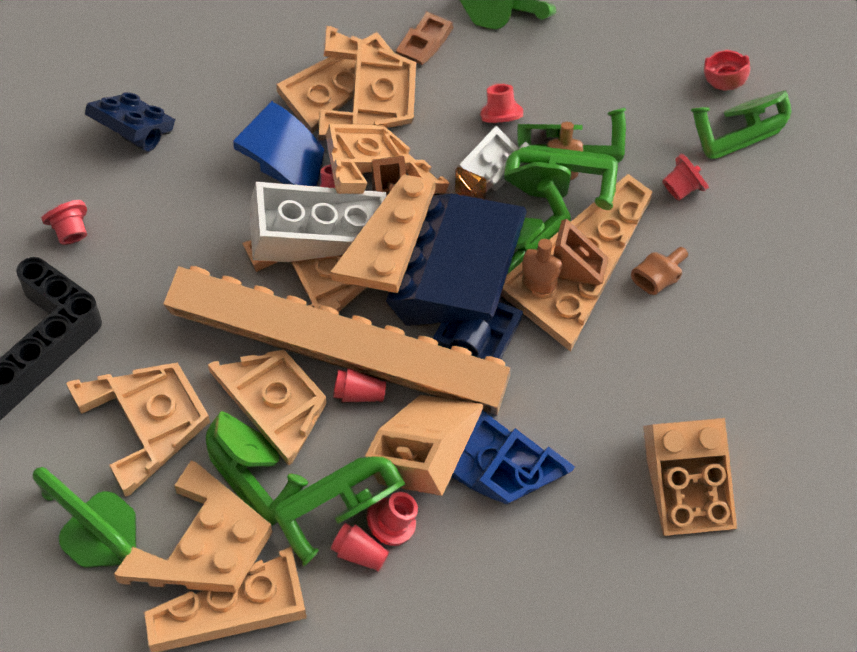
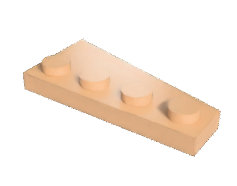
M377 32L364 38L362 43L379 50L381 47L393 52ZM328 57L277 84V93L312 134L319 128L321 109L338 111L353 97L355 60Z
M402 175L331 270L332 281L398 293L436 189L435 180Z
M292 547L280 551L279 557L263 563L262 560L255 562L236 593L201 591L195 594L190 591L144 612L150 651H166L306 619V610Z

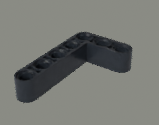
M39 257L24 259L17 266L16 272L25 296L49 315L0 358V420L96 334L102 325L98 306L92 294Z

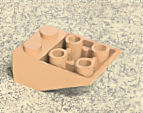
M419 395L378 429L365 457L376 456L390 460L397 467L406 483L400 488L443 496L484 406L480 403ZM380 472L374 474L379 484L387 486Z
M725 418L643 426L647 464L663 536L737 529Z

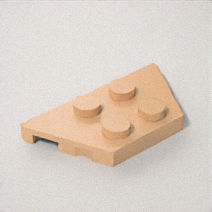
M285 349L267 352L261 356L240 357L241 362L220 365L219 361H214L208 364L209 372L283 460L288 465L292 464L327 404L324 393Z

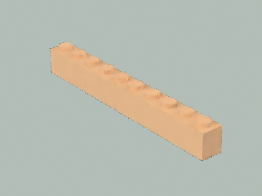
M178 266L163 303L172 315L346 369L350 368L360 373L436 397L480 403L484 406L483 411L498 415L510 378V367L505 366L506 363L501 359L486 356L484 360L471 356V351L459 346H452L451 349L438 346L436 340L426 336H418V339L406 336L403 330L394 326L387 325L384 329L373 326L370 320L361 316L353 315L351 319L339 315L337 310L328 306L320 305L319 309L307 306V302L301 298L288 295L286 299L275 296L272 290L258 285L254 286V289L242 286L241 281L230 276H222V279L209 276L210 273L207 270L197 266H191L190 269Z

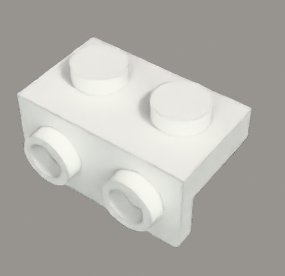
M495 126L454 170L481 196L491 188L496 192L506 182L504 171L508 156L513 151L530 145L524 142L518 148Z

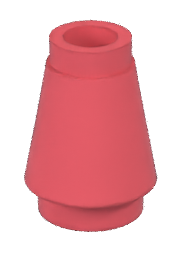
M347 368L346 371L338 370L333 398L341 399V403L383 402L386 381H381L350 368Z
M344 523L330 548L338 553L337 558L374 569L378 572L389 555V551L384 549L383 546L356 524L352 527Z

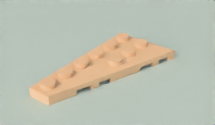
M627 174L616 183L615 196L612 202L613 208L611 210L601 209L594 202L571 221L577 229L608 256L602 284L592 285L558 277L557 287L552 293H537L528 289L522 283L523 272L522 263H520L507 274L501 296L514 307L523 311L525 316L571 352L644 214L653 191ZM558 233L549 239L552 242L551 255H554Z

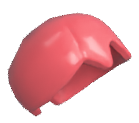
M731 50L715 52L711 57L705 59L704 74L707 82L715 89L723 91L736 90L749 77V57Z

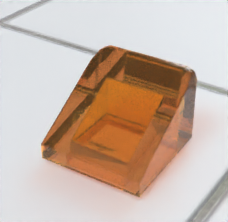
M458 167L455 175L456 193L485 199L487 179Z

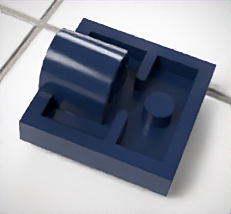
M123 92L121 95L103 97L101 100L89 102L85 110L86 116L117 132L125 140L146 152L153 150L158 145L162 133L172 131L175 119L165 114L162 108L149 105L141 101L138 95L130 92Z
M498 302L494 318L441 323L432 339L438 342V346L451 349L452 346H459L471 351V356L484 360L486 356L502 359L522 320L523 311Z

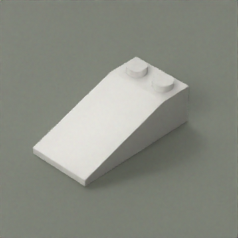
M256 182L249 204L253 260L292 262L343 255L384 201L386 192L365 190L363 194H338L335 188Z

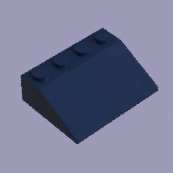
M453 193L433 196L398 293L389 292L386 299L387 304L405 326L494 318L527 213L525 207Z

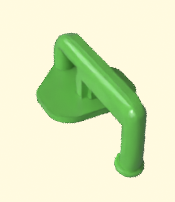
M460 0L475 25L490 29L504 27L510 19L512 9L534 13L541 20L554 16L557 11L554 4L539 0Z
M786 90L744 102L725 110L723 113L725 117L744 115L747 126L714 139L708 119L710 108L691 109L703 151L711 159L720 158L779 133L787 124L792 112ZM776 104L779 114L761 121L759 114L766 112V107Z
M625 107L608 112V116H611L612 121L611 145H583V152L607 154L613 156L617 163L622 161L625 155L626 140ZM518 124V147L524 142H527L530 146L546 147L547 144H531L532 129H547L546 137H558L559 139L561 124ZM574 125L573 130H583V125Z
M531 145L513 151L508 156L505 164L504 179L530 196L546 198L543 193L537 191V185L541 179L550 176L553 178L554 184L563 198L568 194L571 172L602 175L601 191L599 197L595 199V204L601 209L611 210L616 191L618 163L613 156L607 154ZM520 162H521V163H529V164L520 166Z
M550 176L544 177L539 181L537 191L544 194L554 214L544 223L541 219H524L515 248L517 251L513 254L508 273L522 263L527 250H537L541 239H550L558 233L562 220L568 219L571 222V215L554 184L553 178Z
M221 411L210 424L205 438L210 461L242 501L267 520L271 526L278 523L275 517L277 505L301 491L304 486H307V479L297 474H288L287 484L273 501L247 469V466H275L280 459L277 451L260 432L226 412Z
M376 456L358 458L279 503L275 509V517L292 549L303 561L302 565L306 566L319 552V549H314L307 541L296 521L297 518L340 494L347 509L335 517V521L338 524L375 504L406 483L397 467L390 460ZM380 472L387 487L373 494L366 488L355 495L351 487Z
M37 467L33 471V480L40 488L44 499L55 500L73 516L63 526L59 534V544L63 551L84 568L121 565L125 557L131 553L132 547L136 548V514L133 508L117 494L109 491L99 492L87 503H84L48 469Z

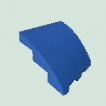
M273 101L233 140L234 149L259 162L261 172L283 184L317 186L320 177V167L325 153L323 146L296 117Z
M482 410L452 474V478L486 497L509 504L569 474L574 470L575 466L549 446L543 450L516 428L509 431Z

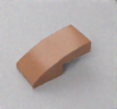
M426 12L416 29H409L398 46L396 53L423 65L445 42L453 30L452 22Z

